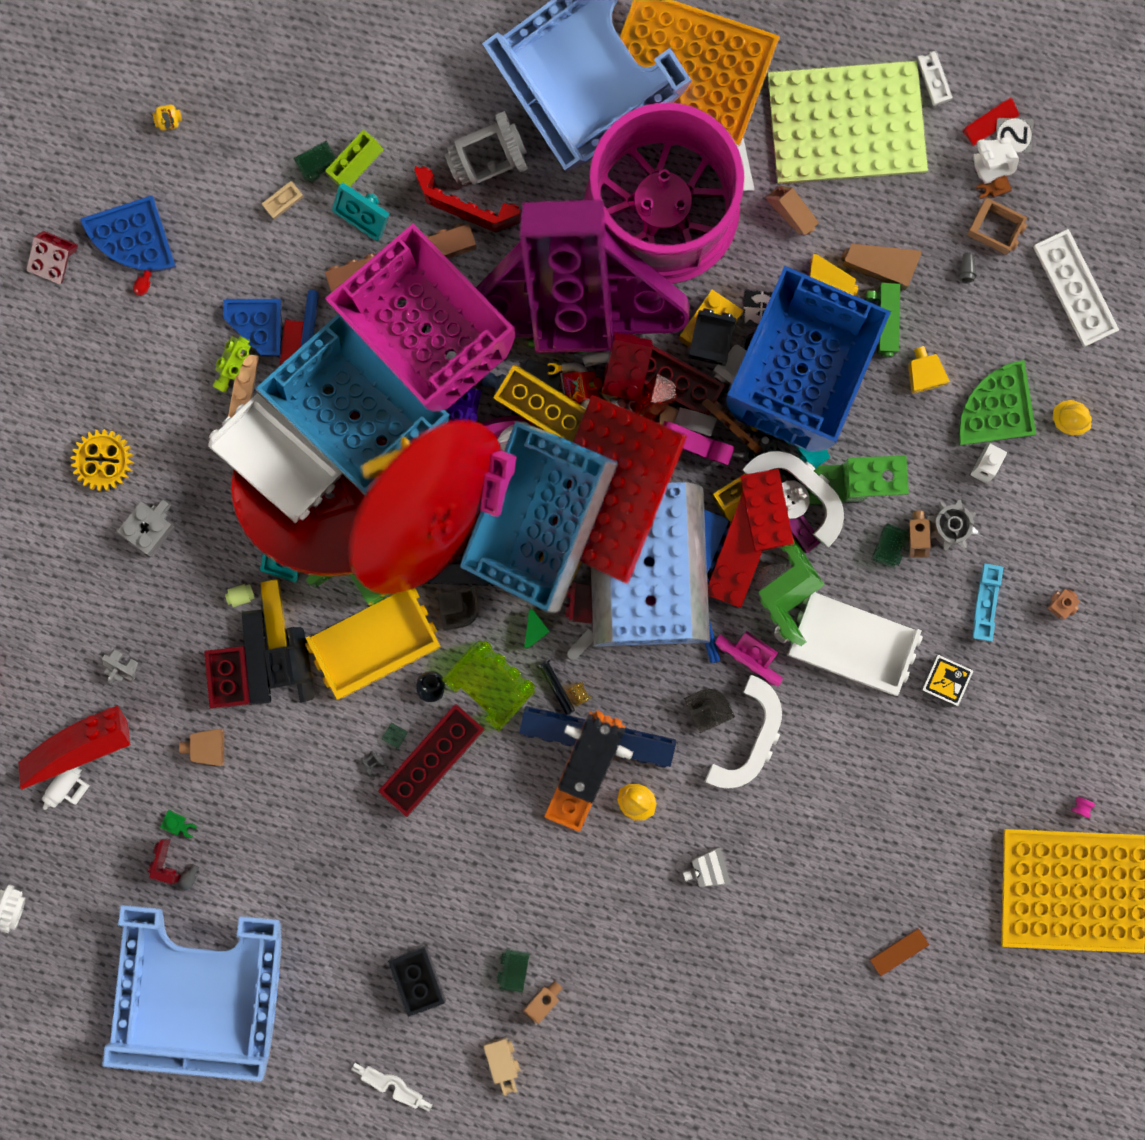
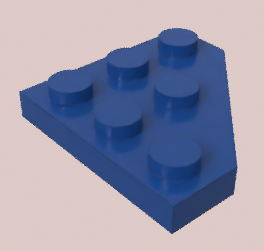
M223 299L224 320L242 337L250 341L249 344L262 357L281 356V299Z

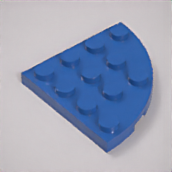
M153 195L80 219L93 243L105 255L117 263L143 271H162L176 268Z

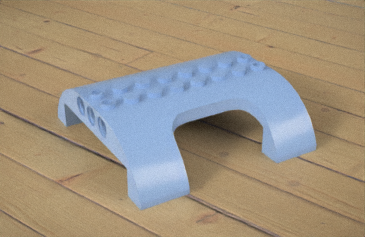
M551 0L504 36L497 32L482 43L565 171L591 161L600 139L619 118L632 110L646 105L673 103L683 94L692 81L671 48L654 59L656 64L651 67L640 66L634 60L612 24V12L618 0Z
M121 905L118 926H123L115 1007L111 1043L105 1046L103 1067L263 1081L271 1048L281 959L280 921L239 916L237 937H240V940L233 949L222 951L190 948L176 945L169 939L166 934L161 909Z

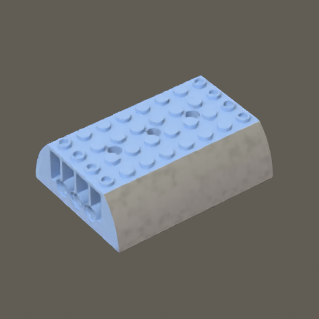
M687 482L668 483L654 518V524L650 528L628 584L591 567L594 647L710 643L704 493L701 486ZM652 557L655 560L654 566L646 567L643 562L644 559ZM654 596L657 600L654 606L646 605V597Z

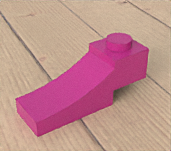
M501 450L491 454L489 473L484 475L480 511L495 517L501 515L505 492L511 476L514 475L516 456Z

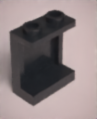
M711 309L699 310L688 358L726 366L736 318H733V315L729 313L715 314Z

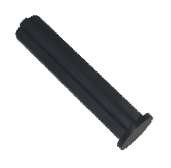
M550 660L537 666V669L540 667L565 714L569 715L575 709L550 666Z

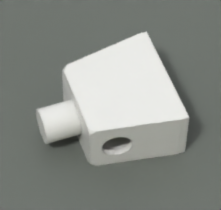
M987 443L970 475L988 484L998 472L1007 452Z

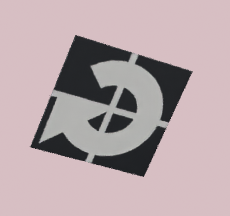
M745 290L743 326L758 327L773 292Z

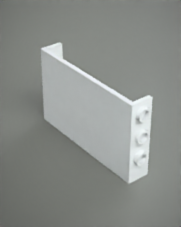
M257 393L245 405L241 404L236 409V414L232 418L230 416L226 418L222 423L223 427L219 431L215 429L210 434L208 446L296 524L299 519L303 521L310 514L309 509L312 506L316 508L323 500L321 497L325 493L330 494L336 487L334 484L341 478L343 473L282 414Z
M816 592L803 600L805 608L803 612H799L796 622H799L798 629L805 638L806 643L801 647L791 643L787 656L888 694L898 696L903 682L906 683L910 672L907 670L909 664L912 665L915 660L916 654L914 650L916 646L919 647L923 636L920 635L922 630L911 629Z

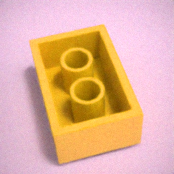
M711 290L681 333L679 341L691 347L699 310L711 309L715 314H732L733 318H736V323L744 310L714 290Z

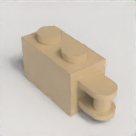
M506 1036L484 1043L494 1083H500L504 1097L511 1092L518 1093L514 1078L518 1077L517 1072L520 1071L518 1060H514L512 1052H515L512 1040L508 1041ZM511 1080V1084L505 1086L504 1081Z

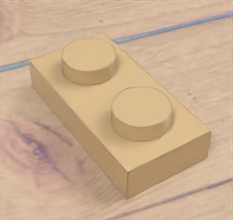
M290 181L264 201L262 205L275 220L304 196L294 183Z

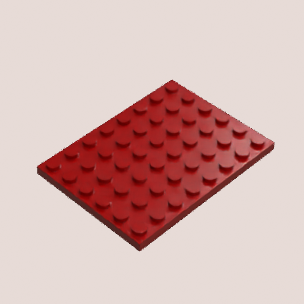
M594 395L590 397L573 443L617 462V465L579 561L628 584L687 435ZM571 479L567 482L568 489H570L573 484ZM555 516L553 519L554 526L558 523V516Z

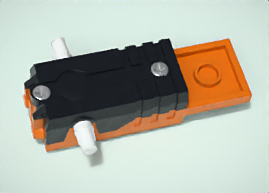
M597 710L595 713L589 711L581 730L567 725L564 733L577 740L546 810L545 818L576 831H581L614 756L617 755L630 760L633 754L628 749L619 746L625 731V725L621 724L620 719L610 718L611 716H605L601 711Z

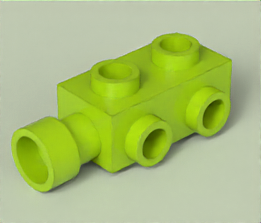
M232 336L226 342L225 350L216 362L215 370L220 373L218 379H215L212 385L214 388L225 393L227 392L230 380H234L240 373V367L249 355L251 346L248 339L239 336V338Z

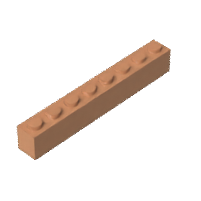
M460 223L455 225L454 229L448 231L442 229L437 231L436 235L430 237L425 235L447 259L477 249L469 224ZM368 254L359 261L356 259L348 261L346 265L341 267H330L325 272L331 292L336 290L371 260L375 254Z

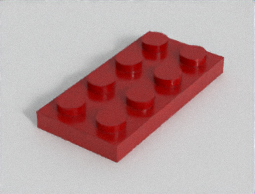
M779 468L741 475L740 479L755 552L794 545Z

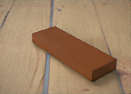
M917 928L869 960L878 974L883 976L929 946V943L920 929Z

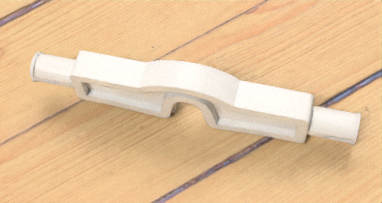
M356 1063L352 1068V1071L362 1075L361 1080L372 1085L380 1092H385L388 1086L393 1084L395 1085V1090L392 1097L395 1100L415 1109L419 1106L428 1112L430 1111L433 1104L423 1100V1095L406 1087L404 1081L399 1077L391 1074L384 1075L369 1066L365 1069Z

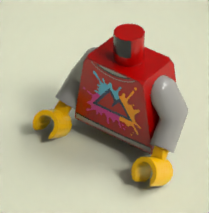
M577 362L562 363V365L549 363L547 365L555 367V371L548 372L549 374H557L559 371H563V373H560L565 396L584 408H587L591 395L599 397L598 389L602 387V380L596 377L594 371H588L587 367L585 368V366Z

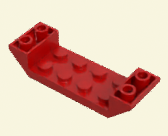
M415 166L416 178L427 204L495 233L521 223V210H519L517 205L503 203L498 216H495L496 214L488 209H485V211L478 209V206L474 203L468 202L466 204L455 195L447 196L443 194L442 190L434 187L436 183L432 170L425 166H421V168Z

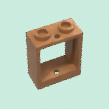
M986 197L966 235L1007 255L1010 251L1014 252L1019 243L1016 239L1019 234L1022 235L1027 227V224H1025L1027 217ZM988 210L1017 224L1007 245L978 232Z

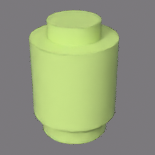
M242 584L227 589L228 593L225 594L228 605L232 604L233 607L249 603L252 599H255L251 584Z

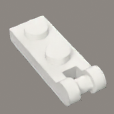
M936 51L930 52L926 56H917L916 60L921 69L933 106L951 101L952 95ZM931 62L933 66L928 67L927 63Z

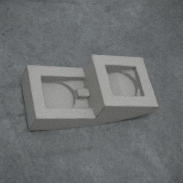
M680 408L674 424L711 437L717 418Z

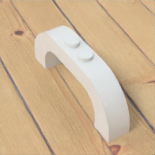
M780 451L761 454L746 464L741 470L744 474L776 468L784 469L814 494L824 506L825 517L822 524L812 535L825 547H830L842 529L844 511L838 494L828 485L830 481L822 474L818 476L814 472L815 468L809 462L804 463L796 456Z
M753 675L749 676L742 693L756 699L762 705L764 710L763 724L749 757L743 766L735 770H727L715 764L711 765L704 781L721 788H735L750 782L761 771L764 763L769 762L772 755L770 751L772 744L776 745L780 734L777 732L782 719L780 700L768 683Z

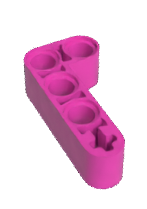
M664 421V426L687 435L683 450L717 463L729 464L735 447L710 439L674 423Z

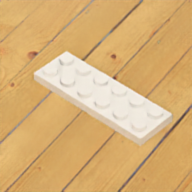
M1069 229L1035 244L1033 248L1083 348L1118 332L1119 328Z

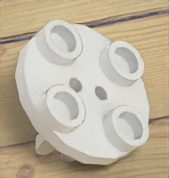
M796 481L783 482L782 487L789 519L802 516L810 503L807 489Z

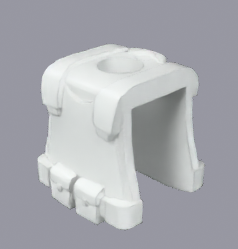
M1004 137L999 140H978L977 147L979 153L974 154V166L984 184L991 183V181L998 177L1011 175L1016 171L1019 158L1013 149L1010 137Z

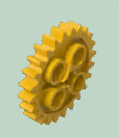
M103 429L102 434L95 430L94 436L88 432L89 438L86 439L82 436L83 443L76 442L79 448L72 449L76 456H72L71 459L75 460L76 463L71 464V467L77 468L73 474H80L77 480L80 482L84 480L83 485L87 487L90 484V489L92 490L97 486V490L100 492L103 487L106 491H109L110 485L117 489L116 483L119 482L123 485L122 478H129L126 472L133 471L128 467L134 464L133 461L129 460L134 454L128 453L132 448L125 446L128 441L125 439L120 441L122 436L119 434L115 436L113 431L108 435L105 429ZM93 446H97V447H98L97 453L94 454V455H91V454H90V449H91ZM113 447H116V454L114 456H110L109 450ZM104 457L107 460H119V463L103 461L101 464L98 461H86V458L102 459ZM91 465H95V472L89 474L88 468ZM110 466L115 467V472L112 475L107 474V469Z

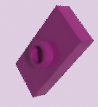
M803 515L795 519H789L792 535L805 553L810 552L821 543L812 535L815 531Z

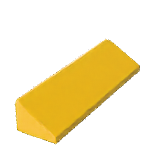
M280 580L260 582L268 648L270 650L288 646Z

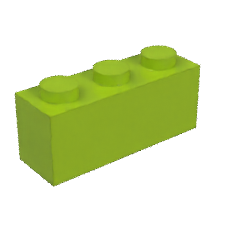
M363 129L325 172L336 184L340 185L343 182L350 187L384 149L374 137Z

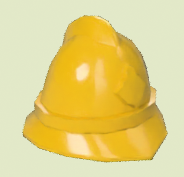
M1067 400L1054 407V423L1063 433L1081 435L1091 429L1092 418L1089 410L1082 403Z
M628 784L619 789L617 800L625 816L634 821L646 820L654 815L657 803L654 794L647 787L640 784Z

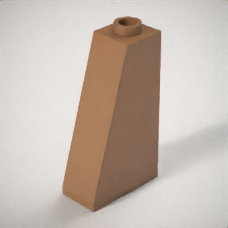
M851 244L849 249L845 248L841 259H844L843 266L886 283L900 284V288L906 290L922 251Z

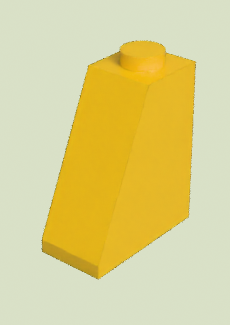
M813 254L809 270L810 277L857 296L858 285H855L856 279L819 255Z

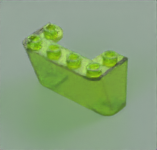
M485 640L477 641L465 652L442 681L455 693L462 688L489 713L485 720L499 732L536 692L534 689L535 685L530 680H525L516 667H511L506 663L507 660L503 655L494 652L489 642Z

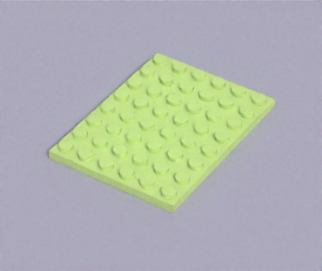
M917 61L768 72L777 184L925 173L928 171Z

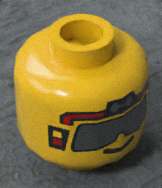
M172 104L158 106L155 112H153L155 127H159L161 131L176 129L179 126V121H182L180 110H176Z

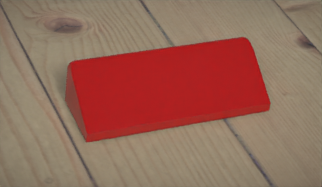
M1012 97L964 128L963 133L973 146L977 144L978 140L985 139L997 131L998 118L1016 119L1020 116Z

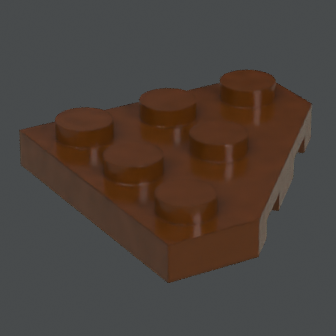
M707 398L702 403L758 455L763 450L759 446L761 441L753 434L749 437L746 434L747 429L716 400L711 402Z

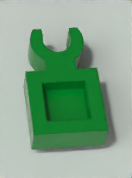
M168 810L160 828L177 836L182 831L185 837L193 838V835L188 833V828L197 829V825L193 823L186 824V817Z

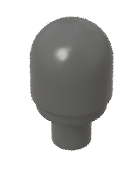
M192 864L188 871L182 872L177 881L180 889L189 890L193 886L197 877L195 874L199 867Z

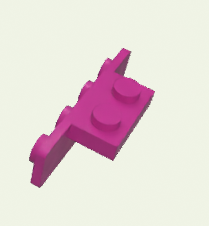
M747 630L737 644H734L721 634L718 636L715 644H717L720 650L730 653L737 662L747 665L753 673L760 674L767 683L777 687L781 684L783 677L768 668L778 654L777 651Z

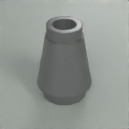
M972 253L963 254L958 272L961 282L971 283L977 277L975 258Z

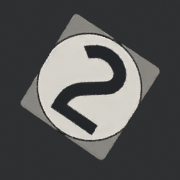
M998 118L996 140L1010 137L1015 152H1032L1034 120Z

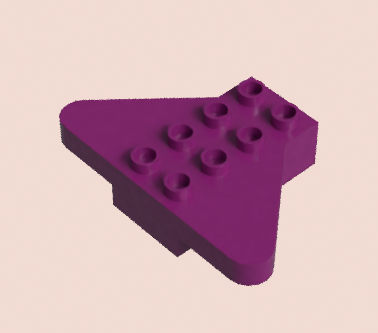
M603 200L523 203L520 242L476 287L491 305L514 327L515 338L534 337L536 353L610 351L614 332L621 334L673 333L684 329L689 320V301L687 296L606 231Z

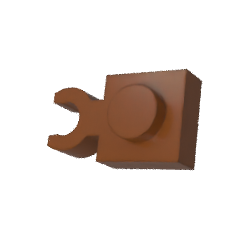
M1006 175L996 178L991 183H987L988 185L979 184L975 188L976 190L983 189L985 191L984 194L979 196V199L986 198L989 193L994 198L1012 191Z

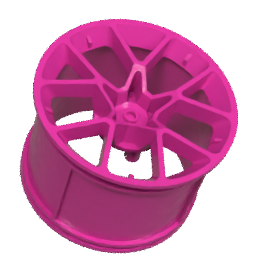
M679 103L646 105L632 110L619 118L600 139L593 155L590 178L584 200H602L600 196L602 185L625 202L608 209L604 206L606 231L670 283H681L703 274L723 257L733 241L739 222L740 202L744 190L742 158L735 141L728 131L707 113ZM654 143H664L656 169H653L637 151L638 147ZM672 145L686 147L699 154L702 158L700 165L688 184L679 176L663 169ZM627 153L648 175L641 181L637 190L632 195L608 178V172L612 166ZM707 164H710L717 173L722 183L721 189L694 187ZM692 197L725 198V216L716 227L690 222L689 211ZM628 209L636 210L639 217L644 221V231L633 237L619 227L611 216ZM674 227L682 233L685 241L684 244L656 245L654 236L659 229ZM689 231L704 234V236L692 241Z

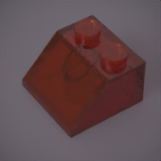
M657 374L642 389L640 401L635 403L634 413L650 420L654 419L659 413L662 414L666 406L674 402L677 393H675L677 384Z

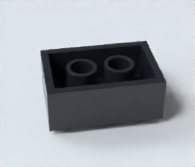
M427 945L388 960L408 1017L445 1004L446 998Z

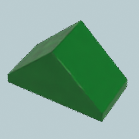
M530 609L525 649H529L550 633L537 614Z

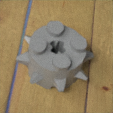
M958 500L955 505L950 506L939 502L940 511L933 516L927 517L931 522L932 533L930 539L936 538L937 541L943 544L946 551L950 546L959 544L964 549L967 548L965 540L970 535L978 534V531L973 527V517L976 513L962 508L961 500ZM951 523L955 524L954 528L950 527Z

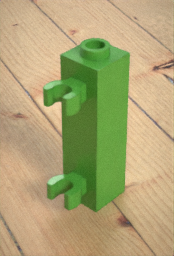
M881 283L879 292L867 291L865 300L878 301L879 307L891 311L877 344V354L890 358L899 352L900 284Z

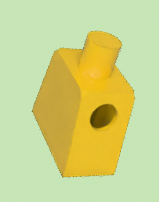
M925 346L914 349L916 359L908 364L911 393L914 394L947 385L950 381L938 355L927 356Z

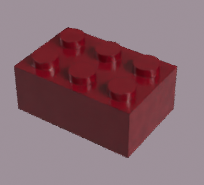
M614 332L602 380V394L640 401L653 349L652 340Z
M245 647L205 650L209 708L219 709L251 705Z

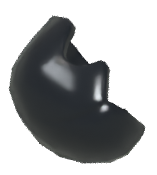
M426 671L419 676L416 690L420 699L425 702H436L443 697L445 680L440 673Z

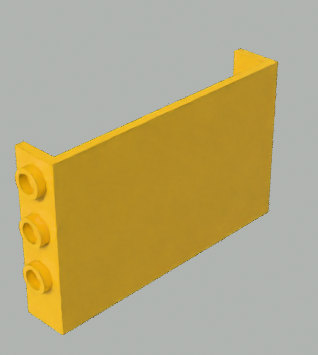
M416 588L396 593L312 637H306V648L310 654H314L316 658L314 663L318 671H323L325 677L322 679L327 688L331 687L337 700L441 648L434 634L438 631L433 622H428L426 616L429 614L424 604L420 606L417 600L420 596Z

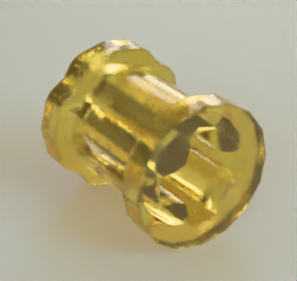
M583 681L568 689L577 702L576 706L592 699L591 696H588L583 686Z

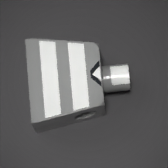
M716 847L691 859L693 868L682 871L685 882L696 879L699 887L731 884L721 847Z

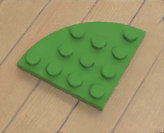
M1025 360L1007 364L983 379L967 399L960 418V446L1036 435Z

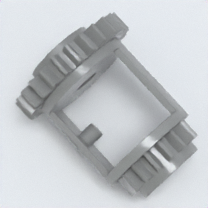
M505 111L495 115L496 123L455 140L454 145L447 147L448 152L445 153V158L457 184L462 182V185L465 186L472 182L475 185L514 167H517L519 173L529 169L524 156L527 154L521 135L515 123H510ZM497 133L508 160L495 165L494 161H491L487 164V169L475 173L464 147Z

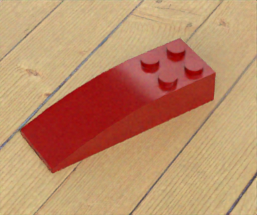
M743 492L708 582V596L740 608L762 554V551L755 552Z
M119 706L107 708L100 713L90 715L61 730L33 749L18 762L21 790L130 746L128 721Z

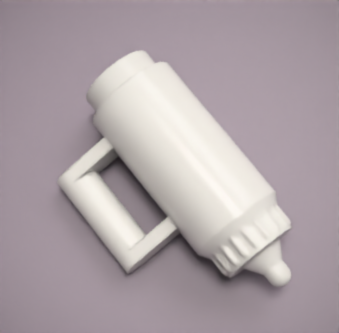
M80 767L66 771L54 778L42 797L44 810L48 807L55 808L64 798L75 805L78 803L90 786L79 778L82 771ZM77 781L81 785L71 798L67 794Z

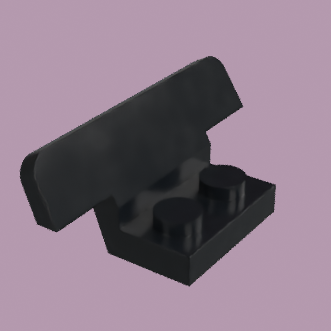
M289 627L287 632L290 646L264 651L270 689L297 684L299 701L302 703L315 698L308 650L305 645L304 629L301 627Z

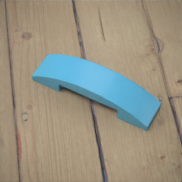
M986 563L983 566L974 613L973 639L993 642L995 611L1004 568L1002 566Z

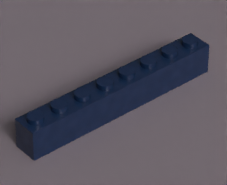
M525 706L519 733L528 738L538 737L546 742L556 741L561 742L564 746L575 745L577 739L564 733L568 725L581 730L585 719ZM625 728L619 746L633 752L631 758L636 759L637 762H650L658 767L665 768L666 766L671 767L676 739Z

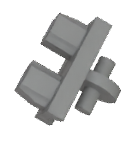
M115 649L108 656L104 655L102 658V666L108 668L104 671V674L109 676L108 682L112 684L117 680L121 683L124 678L133 682L138 662L129 658L125 665L119 663L123 655Z

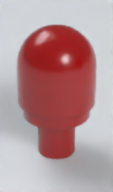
M145 270L142 277L139 276L133 285V292L136 295L144 296L148 292L151 283L149 281L151 272Z

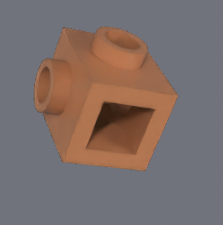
M1070 589L1057 590L1051 596L1052 602L1047 606V609L1060 620H1064L1069 615L1072 616L1079 609L1077 605L1080 601L1077 599V594Z

